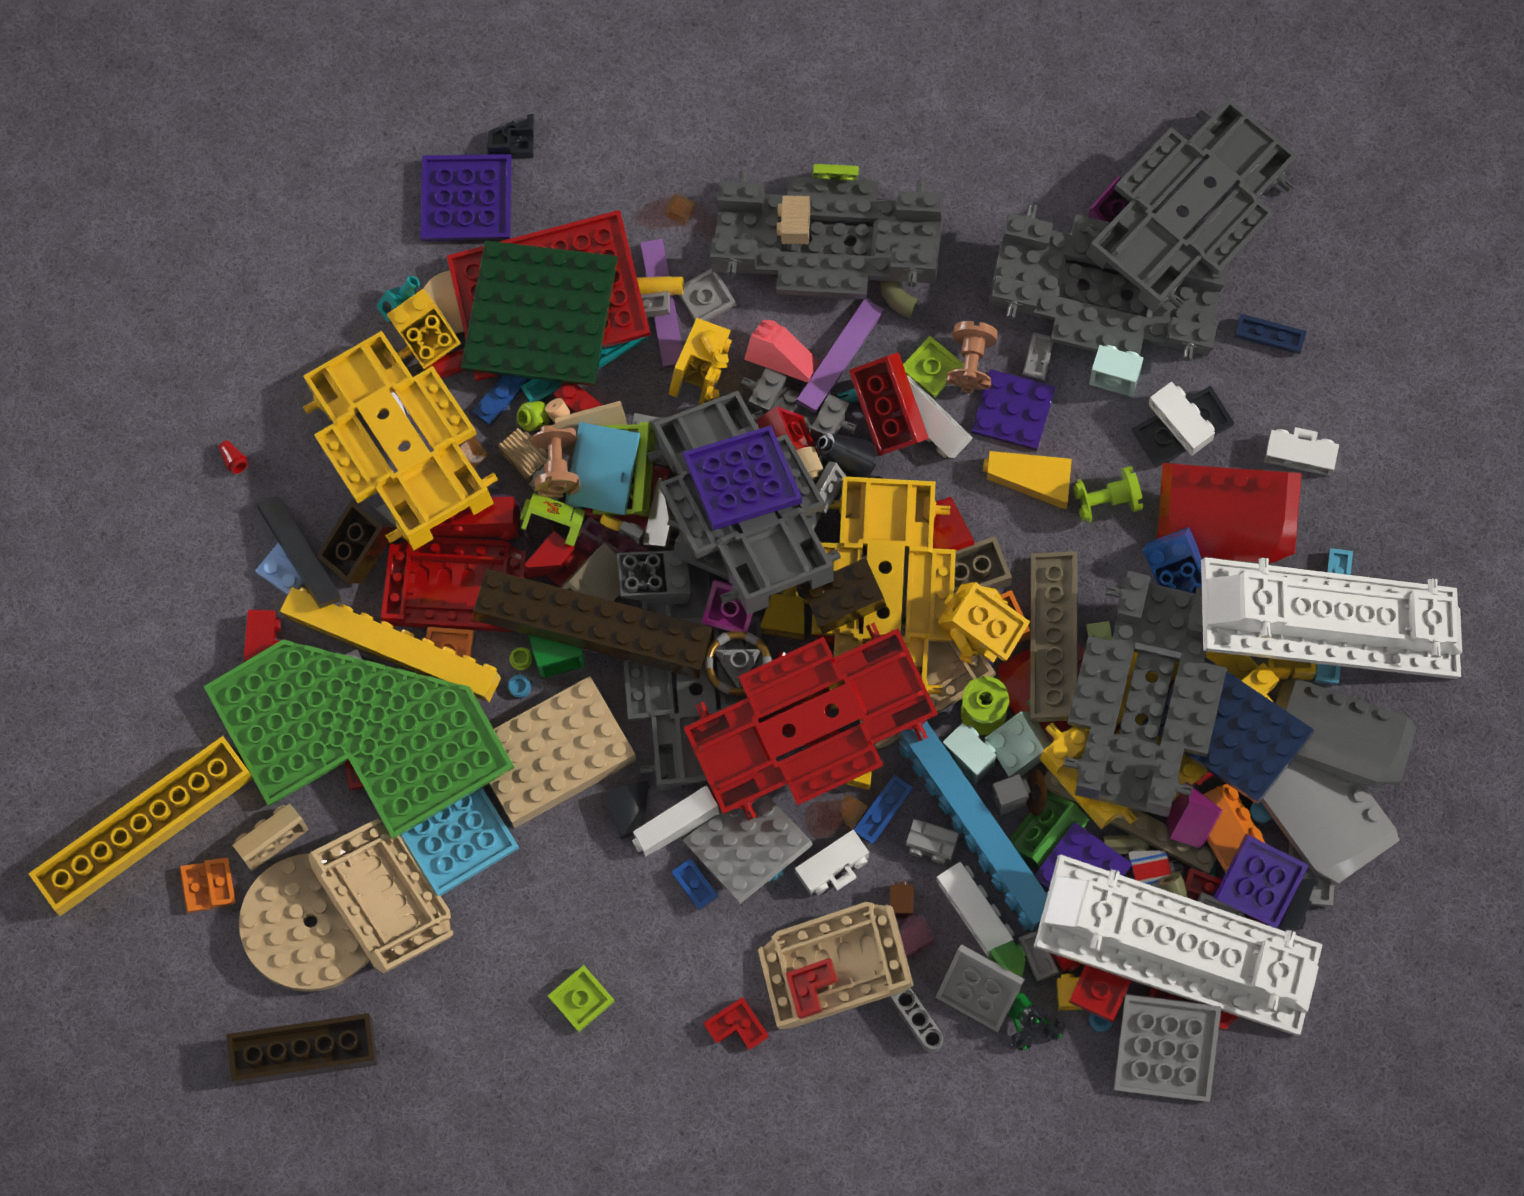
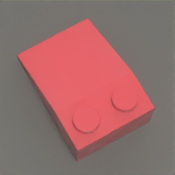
M764 319L751 335L744 360L807 383L820 365V361L785 327L778 325L773 320Z

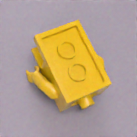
M696 318L674 368L668 395L677 398L683 382L686 381L699 386L702 391L698 406L704 404L705 401H711L712 398H719V390L714 389L713 386L719 380L721 368H727L726 363L729 361L728 351L732 340L729 339L731 330Z
M977 582L962 584L956 593L952 592L945 600V604L948 607L938 621L939 625L950 632L952 639L961 652V661L972 664L971 656H977L978 653L992 663L997 657L1002 661H1006L1030 623L1029 620L1008 606V601L1002 599L997 589L981 586Z

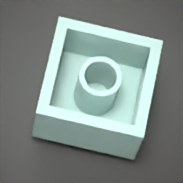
M1099 345L1089 385L1133 397L1144 357H1140L1139 354L1132 351H1119L1112 345Z
M1019 712L985 738L996 750V757L1009 777L1018 774L1022 776L1041 762L1039 758L1043 750L1051 745L1039 723L1031 722L1030 712Z
M962 723L943 741V745L962 773L976 785L995 766L996 750L987 741L983 743L978 738V732L969 725L967 727Z

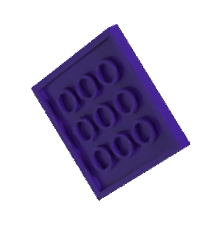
M511 154L422 155L421 241H496L511 239Z
M771 425L683 452V458L713 530L802 503V496Z

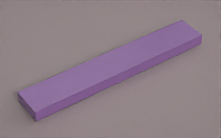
M663 239L641 242L646 276H669ZM672 295L670 296V315L654 317L663 369L675 367L683 350Z
M866 299L863 300L797 398V404L815 414L818 412L828 394H830L884 313L883 308Z

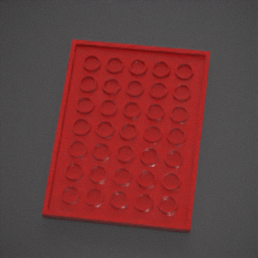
M620 210L499 241L502 243L617 256L618 263L602 348L651 336ZM484 246L447 255L465 338H467ZM473 372L476 381L499 376L497 374Z

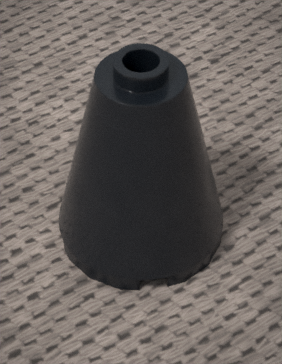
M825 433L817 441L816 449L827 462L837 463L846 477L868 478L875 469L874 459L877 456V450L875 445L869 440Z

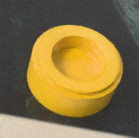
M603 514L600 519L602 525L619 531V527L623 523L621 520L607 514Z

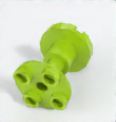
M1132 466L1121 468L1122 480L1108 483L1106 489L1087 493L1082 480L1077 479V483L1073 486L1075 499H1080L1081 508H1079V515L1082 522L1092 523L1091 507L1111 502L1112 506L1128 502L1132 512L1143 510V503L1138 504V500L1142 499V493L1136 473H1131L1133 471Z
M990 676L971 680L965 687L962 695L961 721L967 727L969 725L972 726L979 735L985 736L990 735L1005 723L1006 711L1009 705V696L1005 685L997 678Z

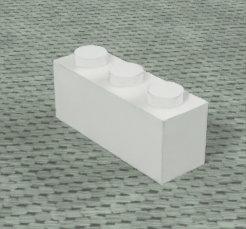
M1170 382L1150 397L1148 405L1192 456L1213 441L1215 429L1208 420H1204L1200 416L1198 407L1194 403H1189L1185 398L1186 395L1183 389Z

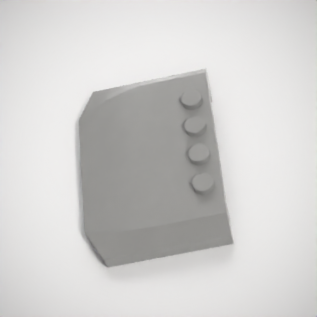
M1295 760L1291 761L1260 801L1304 862L1309 865L1308 867L1312 873L1319 877L1322 875L1332 881L1331 884L1335 886L1400 841L1395 826L1363 784Z

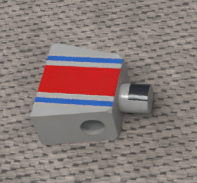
M1164 850L1131 851L1125 856V859L1132 863L1128 870L1130 879L1160 889L1159 881L1173 873H1184L1183 863L1179 860L1169 861L1167 852Z

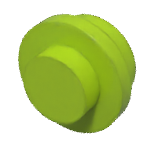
M520 647L511 652L509 661L514 669L522 671L531 666L533 658L528 649Z

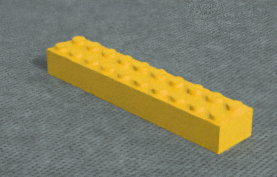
M222 736L31 871L29 875L54 911L59 916H62L250 782L253 777Z

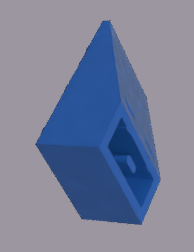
M1186 527L1146 543L1143 552L1157 584L1196 594L1197 587H1202V559L1190 528Z

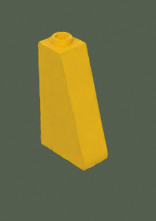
M989 451V459L984 458L983 472H987V480L1062 509H1067L1072 459Z

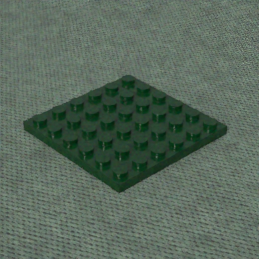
M485 241L461 369L464 371L595 386L618 257L614 255Z

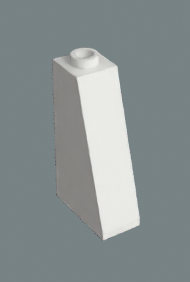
M708 787L701 788L633 831L635 839L632 842L638 853L642 851L647 856L719 815L718 805Z

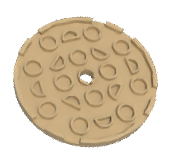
M301 854L277 862L254 881L243 900L239 917V930L246 955L265 978L277 985H282L295 991L315 992L336 987L350 980L354 974L365 967L370 959L314 874L310 865L309 854ZM309 916L317 919V924L314 927H306L304 925L305 920Z

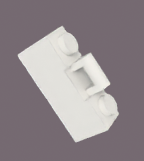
M1295 427L1294 434H1289L1288 431L1283 429L1271 430L1264 462L1331 477L1335 468L1339 444H1335L1334 441L1329 439L1316 440L1318 432Z
M852 830L797 866L795 874L810 895L814 893L817 895L822 894L829 888L828 884L830 882L838 891L857 878L852 868L859 869L868 862L869 851L856 832ZM844 870L847 872L837 880L834 878Z

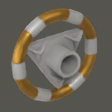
M729 631L716 637L711 642L704 659V668L708 679L718 690L727 695L746 696L738 676L751 670L760 653L763 664L772 661V657L767 646L759 637L749 632ZM732 639L745 640L758 648L717 650L719 646ZM714 654L736 687L724 683L716 676L714 672Z

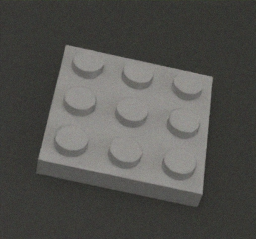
M961 944L935 998L998 1032L1024 979Z

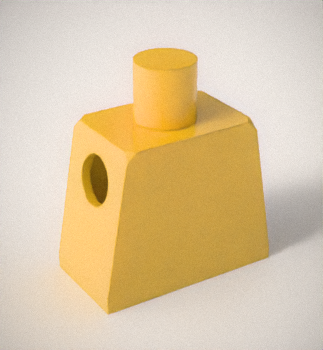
M797 586L783 590L782 595H771L769 606L761 622V634L804 640V599L796 597Z

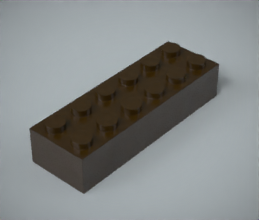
M369 1013L226 1034L231 1081L235 1086L378 1065L373 1020Z

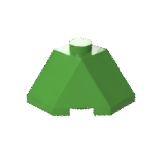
M1012 940L990 950L989 960L1020 977L1023 976L1026 953L1020 944L1015 945Z

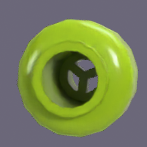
M541 401L522 404L517 412L518 424L528 432L539 431L541 427L549 425L550 416L545 410L547 405Z

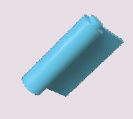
M579 422L570 472L579 476L580 489L577 493L570 496L569 492H566L564 503L579 509L586 507L625 515L640 433Z

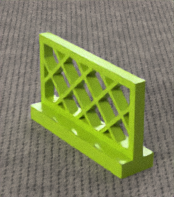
M649 422L631 425H599L625 431H638L640 433L634 466L635 473L633 472L634 483L631 485L629 496L633 499L632 509H626L625 515L649 517L654 461L649 462L647 453L655 451L654 426ZM593 509L594 515H622Z

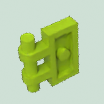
M814 164L812 178L821 180L840 179L842 181L857 180L859 166Z

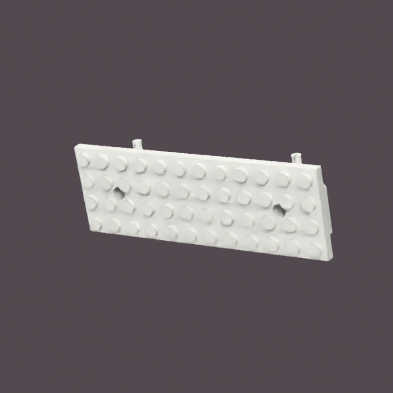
M1213 558L1201 560L1203 651L1450 679L1461 677L1460 654H1462V636L1457 588L1437 586V579H1428V584L1271 566L1268 565L1269 559L1267 558L1258 559L1259 564Z
M1063 855L1058 856L1037 932L1035 948L1198 1003L1221 1006V1011L1295 1036L1301 1034L1305 1014L1308 1012L1323 944L1297 936L1295 932L1290 930L1282 931L1119 875L1120 872L1116 870L1107 871Z

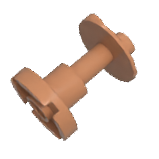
M963 321L954 325L952 337L957 343L962 344L961 355L965 358L963 369H954L947 373L946 383L961 387V391L965 393H973L974 389L991 388V378L987 374L977 371L978 360L984 357V349L995 345L998 338L997 329L986 323L980 322L979 326L973 325L974 321Z
M547 425L541 427V432L532 436L531 442L534 446L548 449V461L544 463L545 473L539 475L534 480L535 492L538 490V495L548 498L563 497V493L569 492L570 496L579 491V476L568 472L567 461L562 459V449L573 445L577 440L574 428L554 429L553 426Z

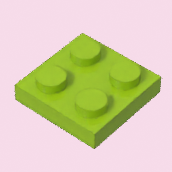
M929 336L903 366L906 375L910 376L925 392L935 399L948 384L946 383L947 373L954 369H962L964 363Z
M584 965L548 995V998L578 1032L582 1031L615 1002Z

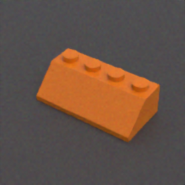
M1228 784L1218 786L1203 794L1223 810L1207 841L1225 873L1245 834L1265 843L1261 831L1251 819L1250 812L1240 800L1238 791Z

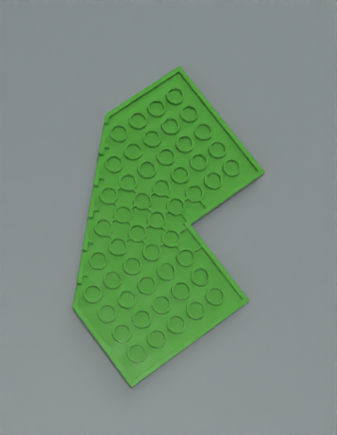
M283 639L204 686L268 806L274 805L350 760L393 839L515 768L472 689L462 684L396 669Z

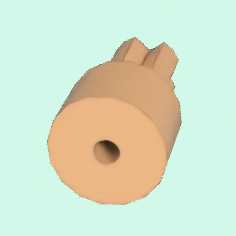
M561 398L552 400L545 408L554 423L555 418L570 414V410Z

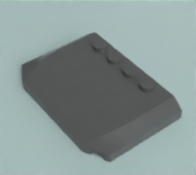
M1297 678L1282 682L1276 704L1314 729L1313 735L1293 760L1373 788H1382L1383 784H1395L1394 788H1399L1416 730V725L1408 716Z

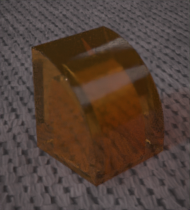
M676 193L665 208L666 217L686 226L698 203Z
M475 436L458 445L473 468L489 456Z
M849 794L845 796L842 802L841 818L843 825L850 832L854 830L867 812V805Z

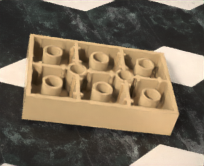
M589 676L494 728L515 768L493 780L489 785L515 829L637 760L632 747L592 678Z

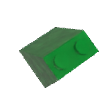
M528 635L541 680L586 667L580 648Z

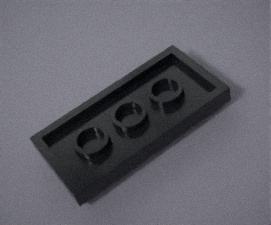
M1211 386L1187 398L1190 404L1194 403L1198 407L1200 416L1213 425L1215 429L1214 436L1234 426V421ZM1157 415L1132 429V432L1155 468L1187 451Z

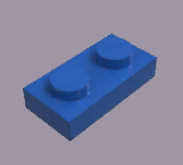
M691 858L672 871V875L699 911L718 898L717 893Z

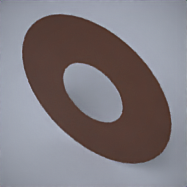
M1034 769L1027 778L1030 788L1027 806L1032 815L1039 816L1046 804L1047 790L1042 773ZM1035 783L1040 788L1038 802H1035L1032 798V787Z

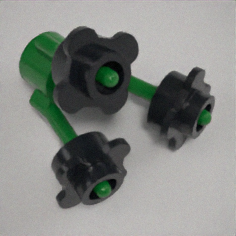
M1023 993L1016 996L1011 1006L1012 1010L1009 1011L1017 1033L1011 1036L1013 1044L1010 1045V1049L1017 1048L1018 1051L1029 1049L1032 1041L1036 1039V1036L1030 1035L1029 1031H1022L1018 1017L1022 1019V1026L1028 1025L1033 1029L1039 1027L1043 1022L1046 1025L1043 1033L1046 1035L1045 1038L1048 1042L1052 1039L1056 1041L1062 1038V1035L1065 1033L1063 1029L1066 1027L1063 1021L1059 1022L1057 1019L1049 1022L1045 1017L1047 1015L1046 1009L1040 1010Z

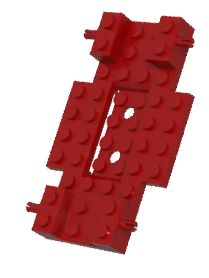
M875 622L871 624L874 633L870 625H867L866 628L871 636V640L835 658L825 638L822 637L738 676L748 698L714 714H709L705 702L700 703L701 707L699 704L695 705L701 718L697 722L684 727V730L723 814L743 808L748 821H750L752 818L757 817L751 804L756 799L787 784L797 805H800L884 766L874 746L875 743L905 730L913 729L919 742L923 741L920 731L924 740L928 738L922 725L927 720L937 716L938 713L898 628L880 635ZM840 681H845V684L761 723L758 721V719ZM829 704L838 706L839 713L836 717L831 718L826 715L825 708ZM862 718L863 723L777 762V757ZM786 724L795 726L796 733L793 737L788 738L783 735L782 728Z

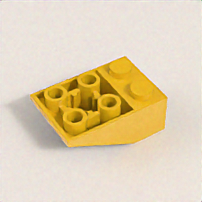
M424 289L387 314L423 369H426L461 344L433 298Z

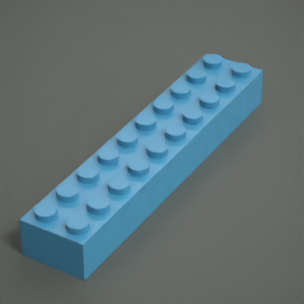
M926 721L922 725L927 734V739L924 740L920 731L923 741L919 742L914 729L901 732L899 741L901 746L898 747L904 758L909 757L914 764L912 769L918 777L922 776L927 783L925 788L928 793L938 798L940 810L945 816L949 814L953 820L951 822L953 829L959 832V834L962 833L966 841L964 844L971 854L976 853L980 859L977 862L984 873L989 872L993 878L991 883L996 891H1002L1006 899H1004L1007 907L1010 911L1015 910L1020 918L1017 920L1024 931L1029 930L1030 933L1038 930L1047 893Z

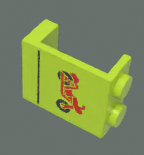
M533 493L531 500L526 498L519 518L524 520L521 528L526 529L531 513L570 526L565 543L572 546L575 545L585 510L540 496L536 493Z

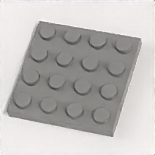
M768 795L756 799L751 804L757 816L756 818L748 821L743 808L732 810L726 814L719 810V815L704 822L683 839L687 848L739 904L813 845L811 840Z
M1125 994L1114 1090L1210 1102L1221 1006Z

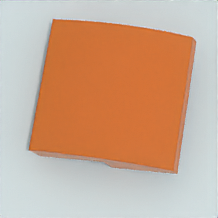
M228 857L205 860L204 863L180 866L179 871L186 913H194L236 903Z

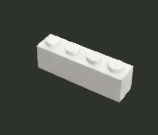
M907 376L929 437L927 441L934 442L938 446L936 448L937 452L943 457L955 458L973 437L910 376Z
M960 861L937 876L936 882L988 957L990 950L1014 940L1012 937L1014 933L1007 923L1004 925L1000 920L1001 914L994 904H989L986 899L988 895L981 885H976L972 879L974 874L967 865L964 867Z

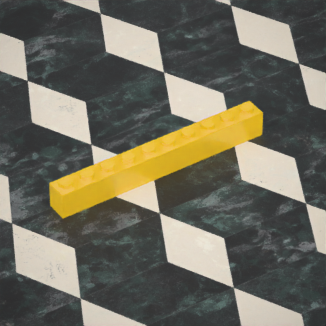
M292 587L280 610L281 614L289 620L424 676L469 686L476 698L490 703L501 680V677L496 672L497 669L489 664L484 663L482 666L477 664L476 660L470 656L455 655L456 652L448 647L438 648L434 646L435 643L426 638H422V640L416 639L413 633L404 629L399 632L393 629L394 626L385 621H381V623L375 622L372 616L363 612L358 615L353 612L352 608L341 604L340 607L331 604L319 609L308 589L300 587L299 590Z

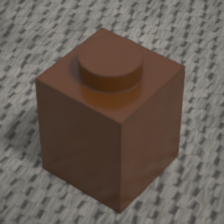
M904 881L895 882V885H890L889 905L893 907L895 917L913 918L914 885H909L908 882Z

